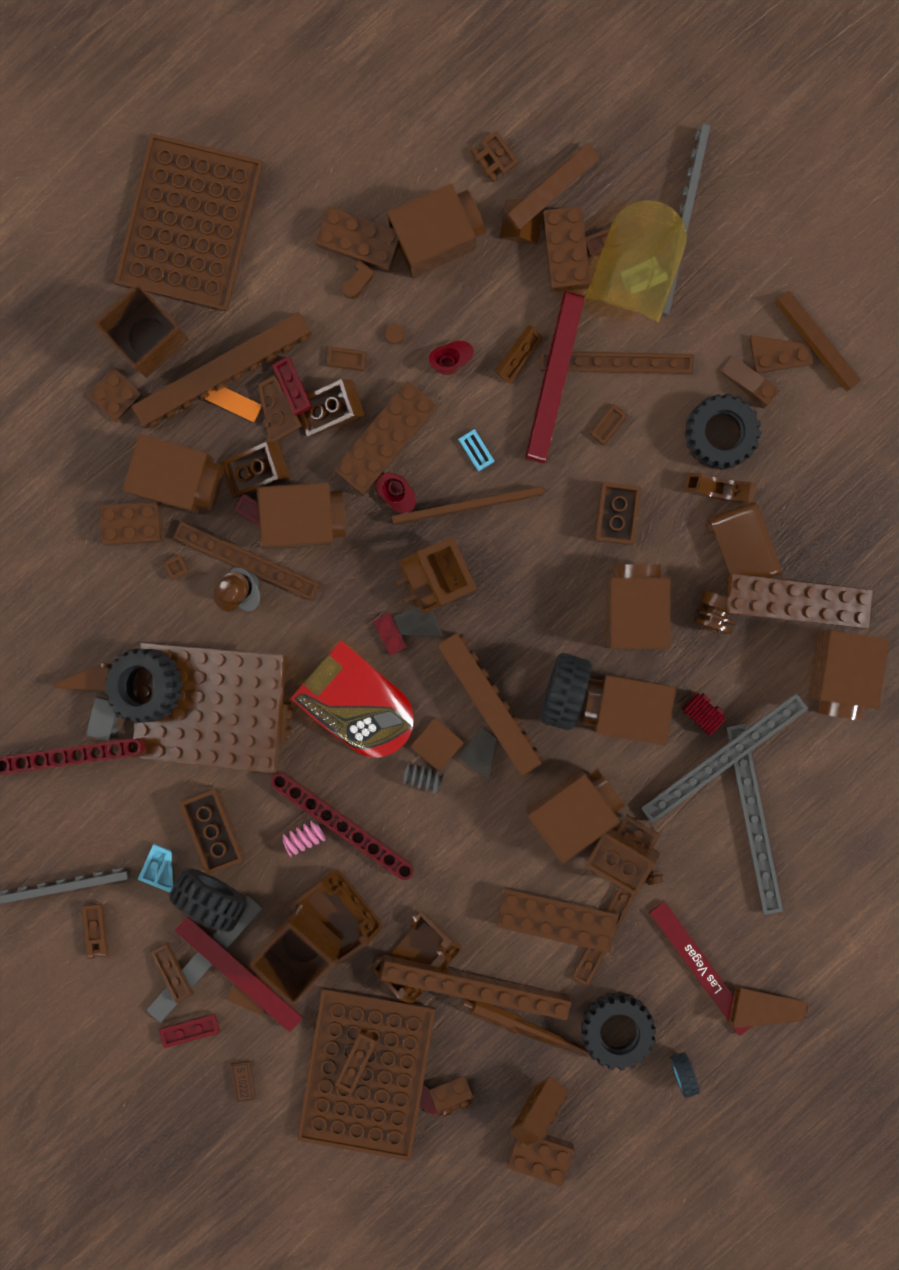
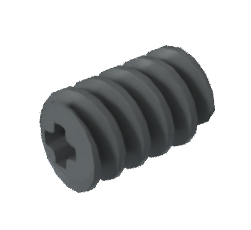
M408 761L402 778L403 785L410 781V787L413 788L417 783L418 790L425 786V792L427 793L432 788V795H435L440 789L445 773L439 777V771L436 770L432 775L431 768L424 772V766L422 765L417 770V763L410 767V761Z

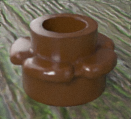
M659 871L649 873L646 878L648 885L662 883V876L664 875H659Z

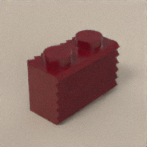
M696 692L681 707V710L711 736L726 720L723 716L725 712L717 705L714 708L709 703L711 699L703 692L701 694Z

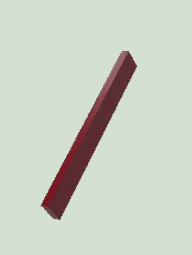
M187 916L175 930L179 936L287 1031L291 1032L301 1021L303 1016L192 918Z

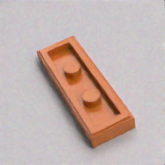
M225 387L219 391L211 390L208 392L210 396L205 398V400L255 423L262 408L261 404Z

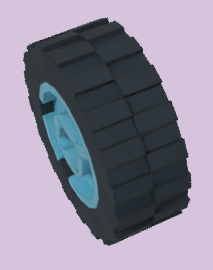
M683 1052L671 1056L672 1068L684 1098L700 1094L699 1085L687 1054Z

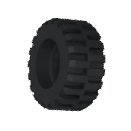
M717 394L713 397H708L698 404L690 413L689 419L685 424L686 431L684 432V438H687L686 446L692 451L691 455L693 458L696 457L700 464H706L708 468H719V470L733 468L750 458L753 451L758 447V439L761 437V431H759L761 423L760 420L757 421V412L755 410L752 411L750 408L751 404L741 401L742 398L739 396L732 397L731 394ZM718 414H725L733 418L740 430L738 442L734 447L727 450H719L713 447L705 435L707 422L711 417Z
M132 649L120 654V659H115L112 662L113 667L108 668L107 674L109 676L105 678V684H107L105 695L109 696V705L115 707L113 711L117 715H121L122 719L130 720L133 723L160 721L165 716H169L172 713L171 709H176L179 704L177 699H181L182 696L180 687H183V681H180L179 678L182 675L180 670H176V662L169 661L171 659L170 656L162 654L159 650ZM143 667L151 672L155 681L154 694L146 704L141 703L133 691L134 677Z
M566 653L558 654L541 709L540 721L543 724L567 731L574 728L590 677L591 662L589 660Z
M186 868L180 873L169 893V899L176 908L195 921L221 932L234 930L247 907L246 899L234 888L218 880L216 877L193 868Z
M612 992L606 993V997L602 998L599 996L594 1004L591 1002L588 1006L589 1010L584 1012L583 1022H581L582 1039L591 1058L597 1060V1063L602 1067L606 1065L611 1070H614L616 1067L619 1068V1071L625 1070L627 1066H630L631 1069L636 1067L635 1063L638 1061L640 1063L644 1062L645 1055H650L652 1052L651 1046L655 1045L656 1039L654 1036L656 1028L654 1020L643 1002L635 999L633 995H624L623 992H617L616 995H612ZM614 1015L629 1016L636 1026L634 1038L628 1044L621 1047H612L605 1044L600 1034L602 1024Z

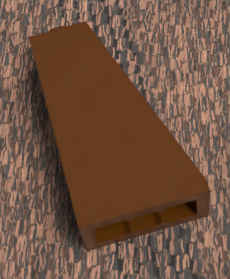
M735 986L728 1024L741 1028L804 1021V1017L808 1013L807 1002Z

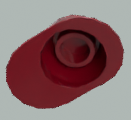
M458 340L434 349L429 354L428 360L437 373L452 375L460 366L471 360L474 351L470 343Z
M386 473L379 477L376 487L378 494L398 513L405 514L411 512L416 505V495L409 486L408 481L403 476L394 473Z

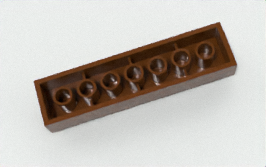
M455 633L437 646L523 776L542 764L539 760L542 756L536 747L531 748L529 745L531 739L525 730L521 732L518 728L521 724L516 716H510L508 710L511 708L504 698L500 700L497 696L500 693L494 683L490 684L486 679L489 677L483 666L479 668L476 662L479 659L473 650L469 652L466 648L468 642L462 634L458 636Z

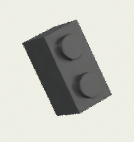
M95 698L87 736L108 741L116 737L118 732L116 722L117 718H120L121 715H117L113 711L115 707L109 705V699Z

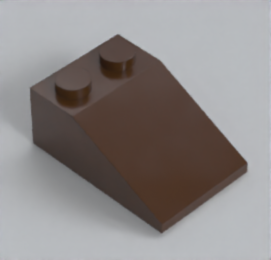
M341 379L308 394L313 408L300 414L307 437L348 424L365 416L354 382L347 379Z
M265 442L221 462L232 498L257 491L258 487H269L290 478L279 442Z

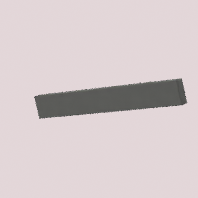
M250 895L245 898L247 907L234 930L230 932L217 930L212 936L226 949L263 908ZM199 952L182 969L191 988L212 966ZM168 987L147 1008V1011L160 1023L177 1005Z

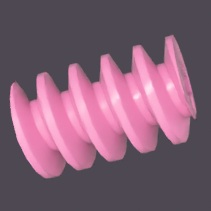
M310 821V828L303 824V831L297 827V834L289 831V838L285 834L282 835L283 844L290 857H292L291 851L297 855L298 848L301 851H305V845L311 848L312 841L316 845L319 844V838L323 842L325 841V836L319 824Z

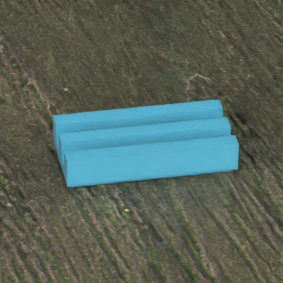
M475 429L458 439L478 472L495 462ZM474 435L489 461L486 462L470 436ZM465 439L468 440L476 455L480 459L482 463L481 466H479L478 462L476 461L468 446L464 442Z

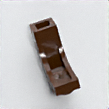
M688 472L684 491L720 500L753 503L757 483L727 480L703 473Z

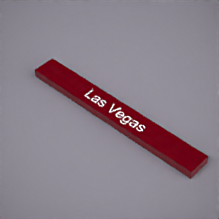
M663 901L649 911V913L729 1021L733 994L666 902ZM753 1026L733 1028L741 1036Z

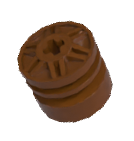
M704 591L700 603L706 606L707 609L706 611L697 610L696 612L704 616V618L694 617L693 622L708 631L732 635L733 630L725 626L726 624L735 626L736 623L728 617L729 615L738 616L739 614L725 613L727 597Z

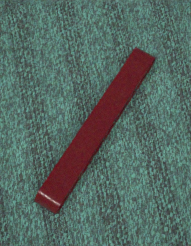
M567 291L563 294L525 454V459L540 463L546 462L584 303L583 295Z
M130 738L0 757V775L136 756L145 751L146 744L141 738ZM133 742H136L138 745L136 752L131 748ZM114 745L119 747L118 754L113 752ZM96 747L99 748L101 752L99 757L95 756L94 749ZM77 750L82 754L80 760L75 755ZM58 753L63 755L62 762L57 760ZM40 755L44 757L43 765L38 761ZM21 758L26 762L25 767L20 765ZM3 761L7 763L6 770L2 768Z
M278 772L272 777L271 785L280 794L399 879L408 880L412 877L414 867L410 861L288 774ZM276 777H283L285 785H277L275 782ZM292 788H299L301 795L294 797L291 794ZM314 799L317 803L316 807L309 808L306 801ZM322 811H331L332 818H323ZM340 821H345L348 825V828L346 830H340L337 826V823ZM360 832L364 838L360 842L355 841L353 834ZM375 843L379 846V851L373 853L368 847L370 844ZM388 854L393 855L395 861L391 864L386 863L384 857ZM408 866L410 873L403 875L400 872V868Z

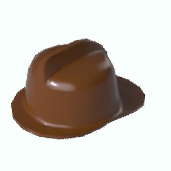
M234 571L229 572L219 581L214 589V599L218 607L228 612L233 611L239 606L249 590L248 581L245 576Z

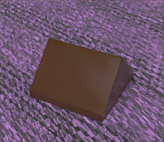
M523 199L506 200L500 239L537 245L543 209L520 230H516L506 214Z

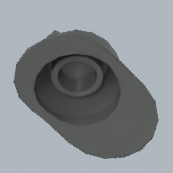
M236 567L230 572L236 571L244 575L249 585L248 594L239 604V607L244 611L255 610L260 602L258 579L254 573Z

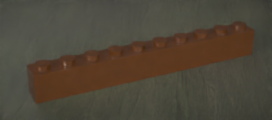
M297 312L131 407L144 428L149 427V429H152L160 424V420L164 418L168 420L174 417L176 411L190 408L193 405L192 402L198 399L201 401L209 397L208 392L211 390L219 391L226 387V383L229 381L235 382L243 377L242 374L245 372L257 370L260 367L259 364L265 361L266 363L273 361L277 358L276 355L281 352L283 354L293 349V345L298 342L300 344L305 343L310 339L309 336L312 333L301 313Z
M383 955L378 973L382 981L567 1020L572 1003L568 995L387 955Z

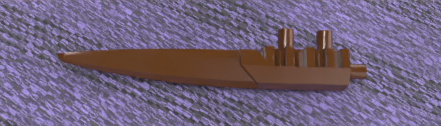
M468 999L463 1001L462 1006L469 1008L468 1013L492 1024L499 1025L513 1034L520 1033L549 1045L589 1055V1052L583 1047L523 1020L522 1016L489 1003L475 1000L470 1001Z

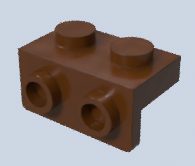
M465 1076L429 1090L438 1117L441 1115L443 1117L449 1116L454 1110L459 1108L464 1110L473 1103V1095Z

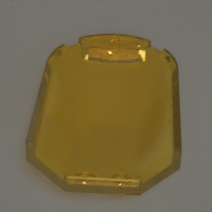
M652 200L635 202L625 207L615 217L610 227L585 300L601 301L642 314L653 320L656 324H659L686 247V229L678 213L670 206Z

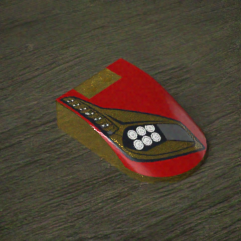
M344 640L338 643L290 698L336 738L363 756L384 757L390 755L406 743L412 732L414 722L413 709L406 695Z

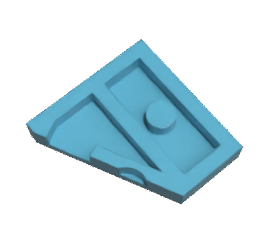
M153 843L138 880L170 892L173 888L171 850Z

